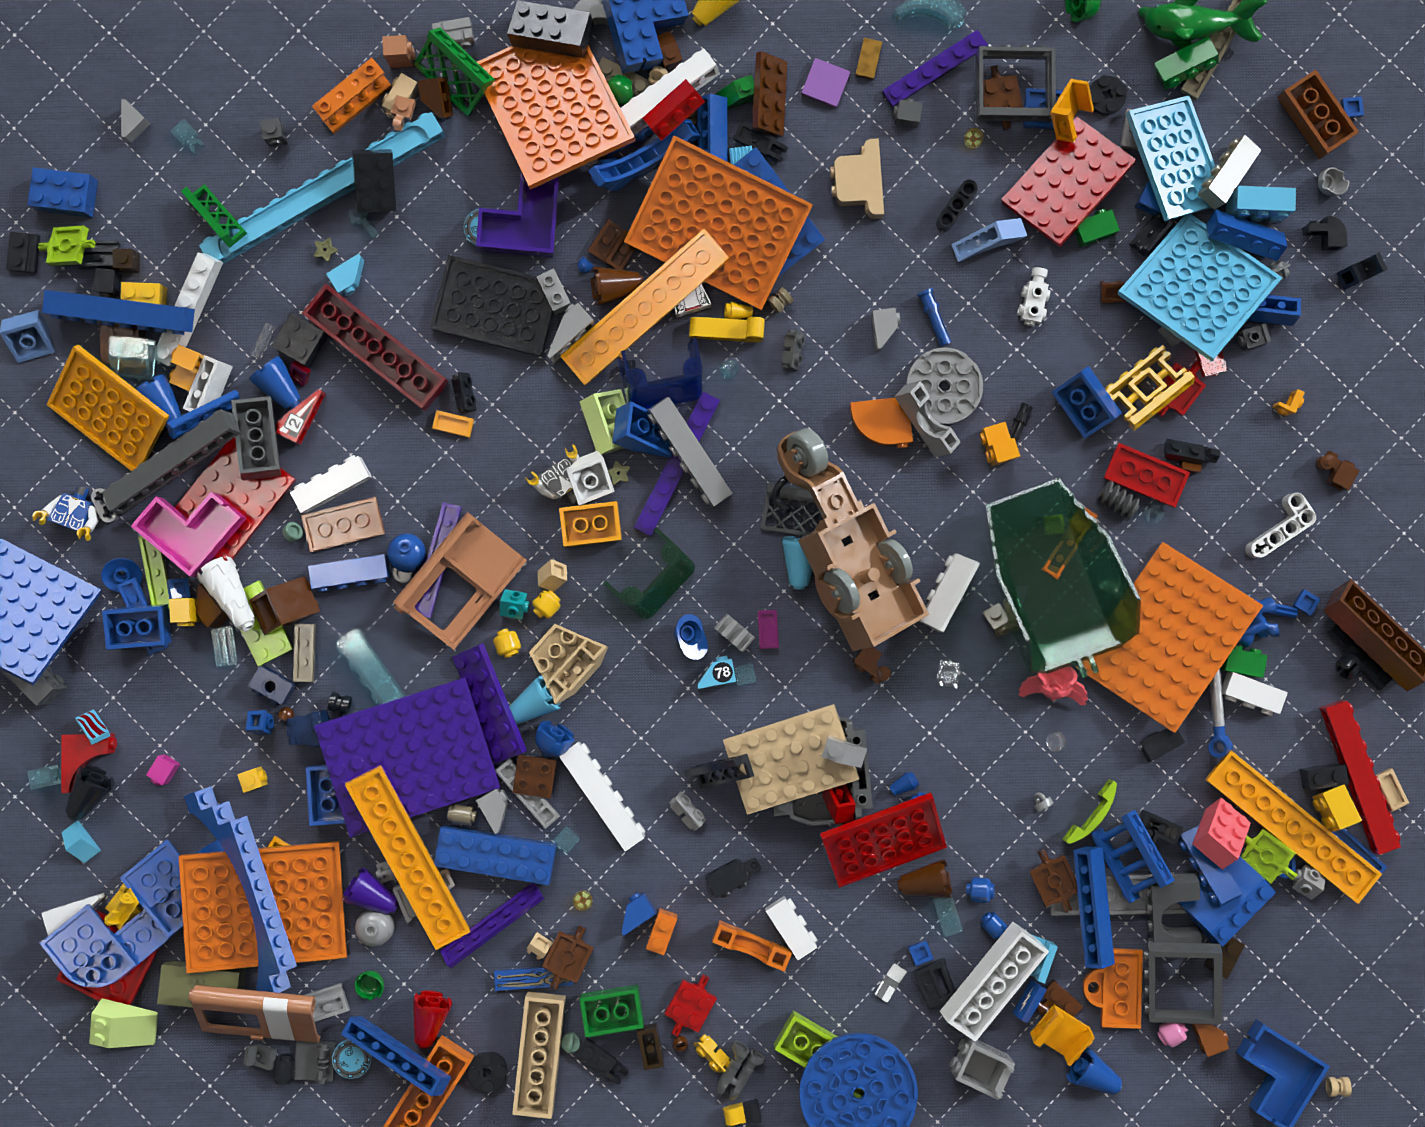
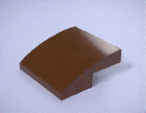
M607 219L587 252L610 267L622 270L636 248L624 242L629 231L622 229L610 219Z

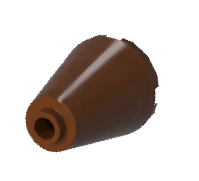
M591 267L590 273L594 272V277L590 278L592 297L597 299V302H595L597 306L630 295L644 282L643 276H640L639 272L602 267Z
M939 860L901 875L900 880H897L899 892L902 891L904 895L952 898L950 874L945 871V867H948L946 860Z

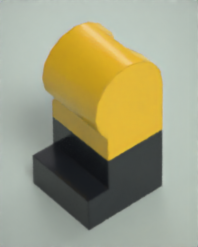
M757 1099L732 1104L723 1108L727 1126L748 1122H761Z

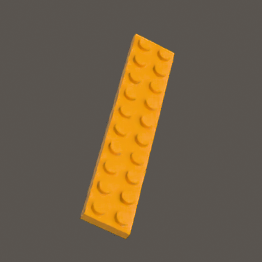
M703 229L560 357L581 382L587 385L730 258L709 233Z
M1232 750L1219 761L1205 779L1258 824L1296 852L1297 856L1318 871L1355 903H1360L1382 875L1381 872Z
M380 765L346 782L345 786L435 950L470 933V928L382 766Z

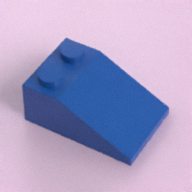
M631 401L616 409L612 443L627 450L672 457V453L669 450L670 444L667 440L664 441L658 433L660 429L657 424L653 425L647 416L649 415L648 409Z

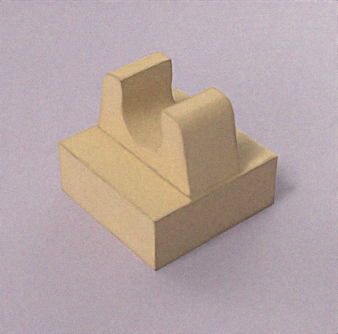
M537 932L527 947V953L533 952L537 955L536 959H543L553 942Z

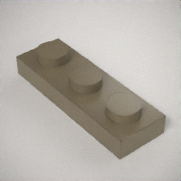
M295 624L293 682H314L316 624Z

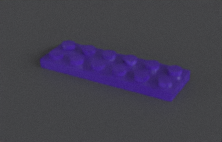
M484 643L452 656L460 678H466L479 722L494 762L498 763L526 752L527 749Z

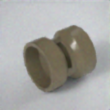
M783 287L777 290L775 296L767 299L768 303L778 314L784 310L786 305L794 302L792 296Z

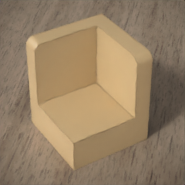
M552 559L538 570V586L554 592L567 581V565Z

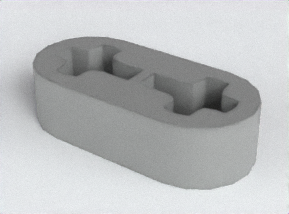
M95 489L91 494V500L100 518L104 522H116L120 514L113 513L111 515L112 518L106 517L108 514L106 507L108 508L105 498L103 497L105 504L97 499L100 497L99 493L103 494L102 492L106 489Z

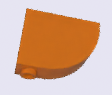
M896 398L850 402L849 410L852 423L859 434L866 440L881 446L897 445V448L909 447L908 444L913 442L911 421Z

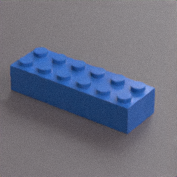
M443 825L440 827L434 864L436 867L549 885L552 879L557 844Z

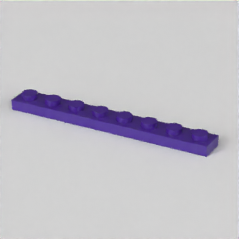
M705 392L702 393L687 422L688 427L698 442L702 438L720 402L719 399ZM672 454V457L668 459L634 528L649 536H652L684 473L679 465L681 461L678 456L674 457Z

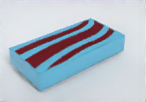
M94 709L76 717L78 725L92 745L110 737L108 729Z

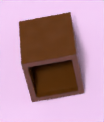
M305 576L267 588L249 600L264 635L312 617L320 612L319 604L314 598L310 583Z

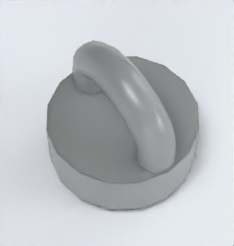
M1040 792L1034 795L1036 804L1033 807L1038 813L1053 804L1050 796L1046 798Z

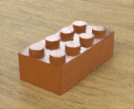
M1314 70L1284 90L1277 97L1319 160L1359 133L1317 70Z

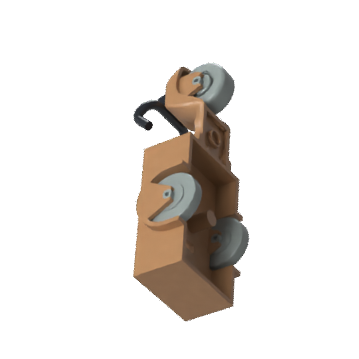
M803 428L785 436L777 448L778 462L785 475L775 484L772 490V499L778 508L784 513L789 514L791 508L780 498L782 487L790 482L810 491L823 520L819 522L814 532L800 538L798 542L815 574V584L819 597L826 609L837 619L852 651L875 647L928 616L929 613L915 587L917 583L921 582L920 579L909 580L913 573L910 557L901 544L893 539H886L897 532L895 529L888 531L875 503L863 506L861 500L857 501L843 471L837 465L828 462L827 449L822 439L813 430ZM849 536L852 543L844 547L841 540ZM876 590L878 596L871 601L868 594Z

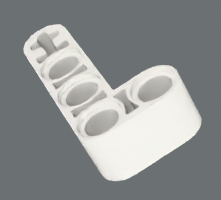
M1292 493L1282 499V506L1289 516L1246 545L1245 552L1250 558L1266 556L1315 523L1316 514L1302 494ZM1292 497H1294L1297 501L1295 507L1291 505ZM1303 513L1307 515L1306 522H1303L1301 519ZM1287 524L1292 528L1290 533L1286 531L1285 527ZM1271 534H1273L1276 538L1274 544L1270 542ZM1261 545H1264V546H1265V547L1259 548V549L1257 550L1258 553H1255L1254 550H1256V546H1261Z

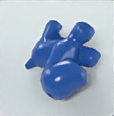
M1272 597L1258 601L1263 607L1238 641V644L1243 645V647H1249L1254 640L1255 634L1261 638L1268 637V634L1271 637L1279 636L1278 624L1268 623L1263 615V612L1277 613L1276 603Z

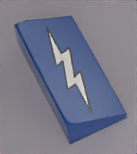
M1031 979L1012 1013L1021 1021L1028 1023L1047 989Z

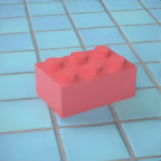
M1220 798L1205 809L1192 844L1223 870L1239 859L1251 823L1245 816L1236 811L1231 804Z

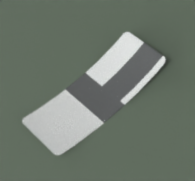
M893 964L875 995L888 1002L906 974V970Z

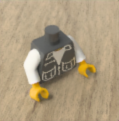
M572 445L574 448L572 452H568L565 448L567 455L565 458L539 476L531 472L534 478L528 480L525 477V480L530 485H533L541 495L551 499L559 498L560 500L567 496L571 503L575 504L577 500L566 470L580 457L577 454L576 446Z

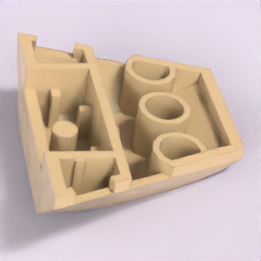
M554 624L529 653L539 673H541L554 703L557 705L574 695L600 667L608 646Z

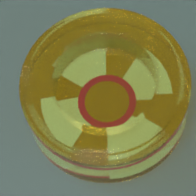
M977 128L969 129L964 135V143L968 148H978L983 142V133Z
M585 890L577 892L573 898L575 908L580 911L589 909L593 902L592 895Z

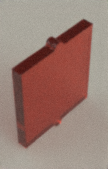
M1194 350L1202 377L1217 376L1218 373L1228 371L1222 351L1211 362Z

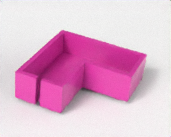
M210 492L188 519L164 498L155 497L131 527L187 575L197 577V572L201 573L202 571L200 568L213 559L247 518L237 509L231 507V504L218 493Z

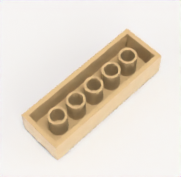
M527 992L525 996L512 1115L552 1118L564 1020L565 995Z

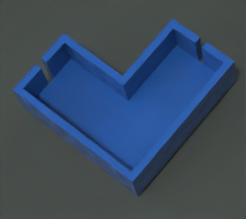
M602 0L622 74L639 71L640 67L642 70L660 65L663 56L655 30L683 25L689 16L685 0Z
M1256 1019L1247 1033L1250 1036L1249 1039L1245 1037L1236 1051L1244 1059L1268 1073L1250 1102L1249 1107L1270 1122L1272 1121L1278 1127H1294L1330 1066Z

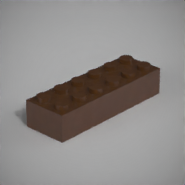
M1352 579L1336 588L1323 609L1326 615L1342 631L1346 632L1406 692L1424 683L1425 650Z

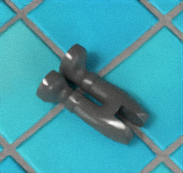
M737 1040L732 1044L734 1058L731 1059L730 1064L726 1067V1071L722 1073L716 1088V1093L723 1095L728 1084H733L728 1094V1099L731 1101L736 1099L742 1092L754 1071L753 1068L763 1064L765 1056L761 1052L752 1049L749 1053L748 1047ZM748 1055L746 1064L743 1065L742 1070L736 1077L735 1075L738 1069L741 1067L742 1062L746 1059Z

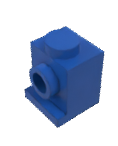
M265 710L248 711L247 731L257 735L272 734L274 728L273 715ZM255 718L257 719V726H254Z

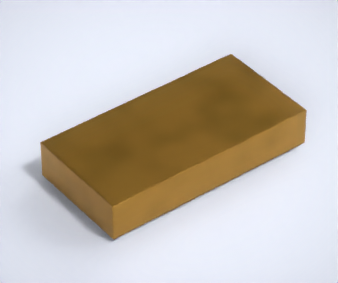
M869 38L863 39L855 76L874 80L882 41Z

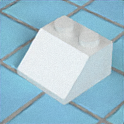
M598 451L580 457L566 470L578 505L615 492L604 458Z

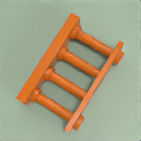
M371 57L312 105V107L333 134H335L391 89L392 85L383 75L384 71Z

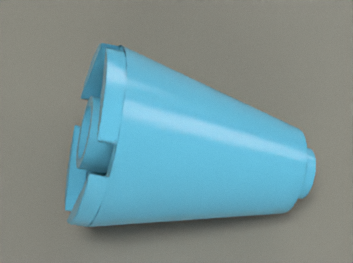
M787 536L783 537L782 545L789 584L793 586V589H805V586L809 585L813 570L798 542L800 538Z
M538 676L509 706L516 724L552 713L561 708L559 707L561 702L557 705L554 703L553 697L549 689H547L542 676Z

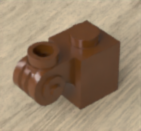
M1327 451L1324 456L1316 460V467L1319 470L1330 469L1331 471L1325 483L1342 492L1349 490L1360 470L1355 468L1354 463L1347 460L1341 461L1337 459L1338 455L1336 453Z
M874 647L861 649L852 661L855 663L854 668L861 673L866 671L871 674L870 679L877 684L890 678L891 671L888 667L877 666L882 653Z

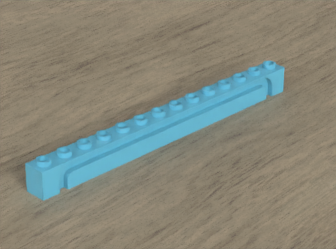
M423 113L418 117V120L404 124L402 132H390L383 140L371 143L368 146L369 148L365 150L391 149L394 167L446 136L433 113ZM352 157L346 161H339L335 165L336 167L330 170L322 171L317 178L306 180L302 184L303 186L289 190L282 198L273 199L268 206L254 210L253 214L249 217L237 220L247 232V235L231 248L217 234L214 237L210 236L203 240V243L199 245L202 252L225 264L354 190ZM230 229L229 236L232 238L240 230Z

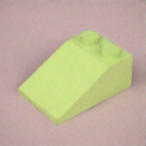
M101 999L91 1014L89 1044L105 1048L154 1045L156 1041L158 1012Z

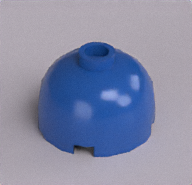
M409 533L399 534L394 537L387 549L388 559L392 566L398 571L405 573L416 571L417 568L424 564L427 556L426 547L422 540Z
M542 721L535 735V743L539 750L546 757H558L565 754L573 745L575 738L573 739L574 734L567 727L559 723L556 727L551 725L552 721Z

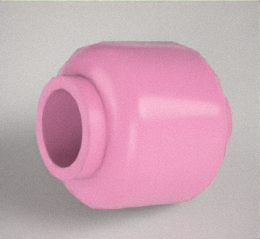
M1162 1023L1158 1027L1159 1031L1157 1034L1165 1046L1175 1047L1187 1039L1186 1032L1188 1029L1185 1023Z

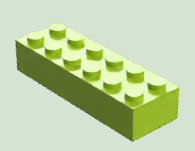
M793 1010L774 1042V1049L805 1067L810 1057L819 1047L838 1036ZM856 1088L853 1092V1096L856 1098H861L864 1095V1091L860 1088Z

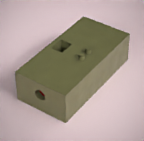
M168 960L161 966L157 1004L193 1008L191 1001H189V992L191 988L194 989L195 985L243 989L246 968L186 973V962Z

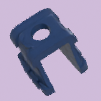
M320 710L308 715L287 718L286 730L289 745L320 747L314 725L329 721L328 711Z

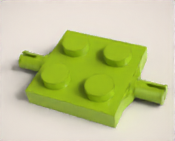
M84 225L53 227L49 242L39 243L38 249L40 251L47 250L46 263L50 266L82 264L85 248H94L96 243L93 239L87 240L89 229Z
M1265 828L1252 839L1246 835L1244 843L1247 846L1240 857L1271 884L1283 873L1292 881L1298 874L1288 868L1296 852Z

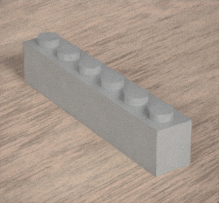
M666 397L647 410L649 412V415H647L653 425L657 424L660 431L658 433L664 441H668L670 452L674 457L678 456L681 461L680 467L685 473L688 472L692 477L690 481L695 489L699 488L702 492L700 496L704 503L715 506L733 494L671 399Z

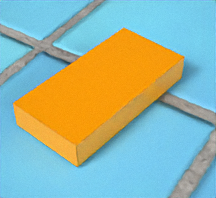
M436 410L432 429L470 438L474 419Z

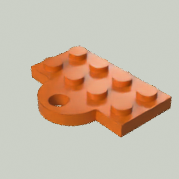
M1113 948L1115 964L1103 969L1094 968L1086 974L1082 983L1084 996L1091 1004L1101 1007L1100 1025L1102 1027L1141 1029L1143 950ZM1091 982H1096L1098 985L1097 990L1094 992L1088 991V985Z

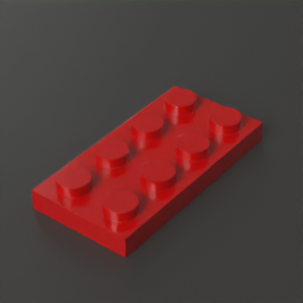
M1117 443L1103 479L1113 481L1117 485L1176 508L1190 472L1124 444Z

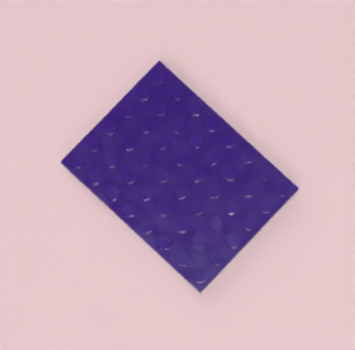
M465 677L314 725L349 837L370 830L349 794L345 783L380 765L384 769L409 817L500 788Z

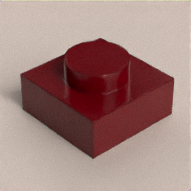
M295 360L291 363L289 374L293 381L304 387L309 381L311 369Z

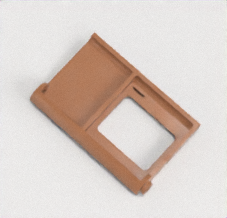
M467 512L393 601L396 604L394 608L401 614H404V612L409 614L454 650L527 560ZM450 567L474 586L476 592L445 630H441L415 609V605L445 568Z

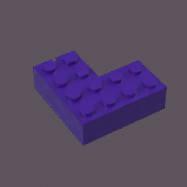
M520 173L518 211L479 208L476 250L553 258L559 177L530 190L523 173Z

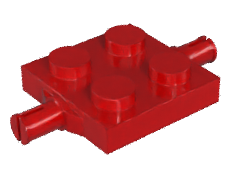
M1195 361L1190 369H1186L1187 372L1190 371L1195 376L1194 384L1157 413L1160 414L1159 416L1163 417L1168 409H1172L1180 416H1183L1206 387L1196 375L1197 371L1202 367L1199 362ZM1175 362L1171 368L1177 373L1183 367ZM1169 375L1162 379L1167 385V389L1175 383Z
M703 974L698 984L690 983L684 979L679 984L664 1012V1015L676 1022L671 1031L673 1035L678 1037L683 1027H688L696 1032H699L717 999L716 996L705 989L710 979L708 976Z

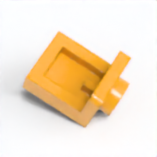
M1299 389L1294 390L1290 393L1286 404L1277 402L1273 404L1272 408L1276 409L1277 413L1283 416L1294 414L1302 406L1305 392Z

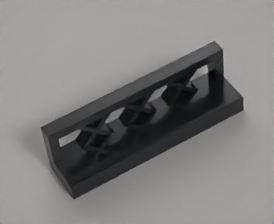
M748 754L699 764L684 770L686 778L697 776L700 788L754 777ZM741 764L744 765L746 774L740 770ZM728 768L734 771L732 776L727 772ZM716 771L721 774L720 779L715 775ZM703 774H706L709 777L707 783L705 781Z

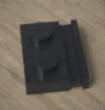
M10 232L6 265L8 271L37 273L40 235Z
M94 240L96 243L95 247L85 248L82 264H77L79 269H114L113 249H118L120 243L117 240Z

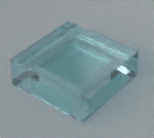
M752 663L733 667L738 686L757 682Z
M566 826L553 841L567 854L580 838Z

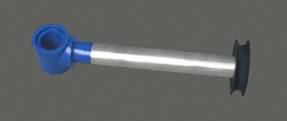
M1219 669L1209 683L1214 735L1211 736L1208 750L1216 758L1224 757L1230 750H1233V744L1229 739V735L1225 734L1221 672ZM1218 742H1220V743L1223 744V746H1224V751H1223V752H1221V751L1218 750V748H1217Z

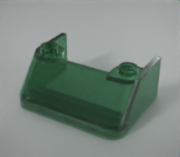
M657 527L654 528V531L667 542L661 550V556L668 565L643 592L636 587L629 586L620 593L608 581L603 583L643 619L653 617L695 570L694 562Z

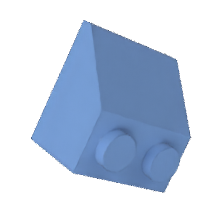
M39 310L2 320L0 335L17 363L55 352L48 324Z

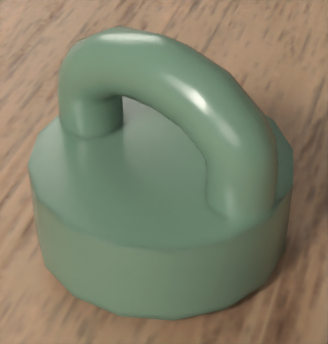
M295 522L288 523L282 531L284 537L291 543H295L303 535L301 526Z
M568 1032L563 1035L561 1039L562 1049L567 1053H573L578 1050L580 1037L574 1032Z

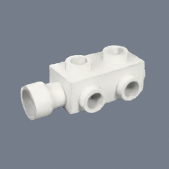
M1033 267L1032 281H1029L1027 286L1024 285L1022 288L1021 297H1024L1023 304L1019 305L1017 315L1021 316L1020 321H1024L1026 326L1035 327L1036 324L1045 320L1047 309H1044L1045 301L1048 302L1050 297L1049 284H1044V279L1047 278V269ZM1035 289L1040 290V295L1035 294ZM1031 308H1036L1037 313L1033 314Z

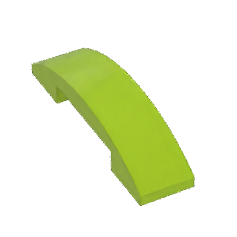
M1109 779L1099 791L1098 795L1103 800L1082 827L1079 828L1073 824L1062 840L1068 844L1076 842L1091 833L1101 823L1113 803L1117 786L1115 781Z

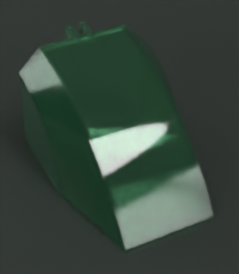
M1060 478L986 504L997 582L1007 618L1028 672L1048 674L1076 664L1084 678L1087 677V670L1084 668L1082 661L1088 660L1091 670L1094 673H1098V666L1093 657L1120 648L1140 631L1141 598L1109 534L1098 525V521L1093 516L1091 517L1088 514L1084 505L1074 498V494ZM1048 560H1051V563L1047 569L1055 574L1058 573L1062 565H1065L1058 580L1042 570Z

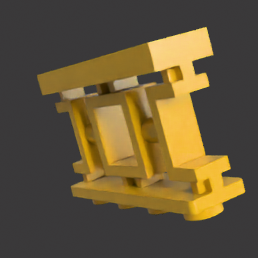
M1164 345L1154 348L1146 359L1139 360L1131 371L1124 372L1116 383H1111L1105 388L1114 402L1119 400L1129 410L1124 415V420L1129 423V427L1133 431L1194 384L1195 376L1190 371L1187 372L1185 368H1182L1176 373L1166 363L1171 358V353L1166 351ZM1158 360V365L1162 370L1156 374L1150 366ZM1167 375L1175 381L1168 389L1167 385L1162 381ZM1149 376L1159 388L1146 397L1136 385ZM1127 384L1133 393L1128 398L1120 392ZM1137 399L1145 405L1138 413L1137 409L1132 405Z

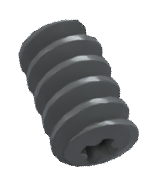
M1113 481L1107 482L1097 498L1102 497V504L1108 501V508L1114 505V512L1120 509L1121 517L1127 513L1126 520H1130L1140 506L1139 498L1132 500L1133 495L1131 493L1126 495L1125 489L1119 491V485L1113 487Z

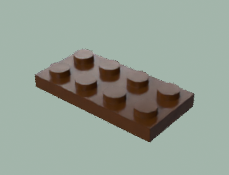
M763 51L756 52L752 129L779 138L784 136L787 61Z

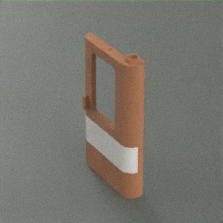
M195 985L194 989H190L189 1001L192 1003L202 1032L251 1036L252 1040L271 1038L319 1043L321 1036L317 1035L313 1019L316 1003L315 996ZM204 1010L253 1014L258 1017L261 1029L211 1024L208 1022Z

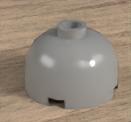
M368 909L360 914L355 925V932L359 941L371 947L381 946L389 941L395 929L392 915H385Z

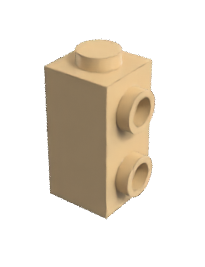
M402 73L394 79L391 91L382 100V107L386 111L385 114L392 119L396 117L391 114L396 95L415 99L418 94V82Z

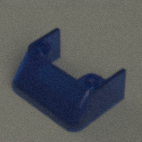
M692 338L687 344L690 358L683 364L684 375L648 382L643 370L628 368L625 350L621 351L617 358L627 403L631 401L649 409L666 397H669L673 404L697 400L702 395V363L697 339Z

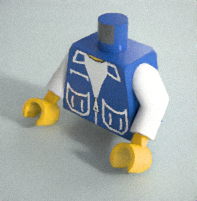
M79 485L74 495L63 493L41 511L33 513V521L41 518L39 520L40 525L45 524V517H48V520L76 530L79 539L85 535L86 541L91 539L90 533H92L99 520L93 502L85 500L89 489Z

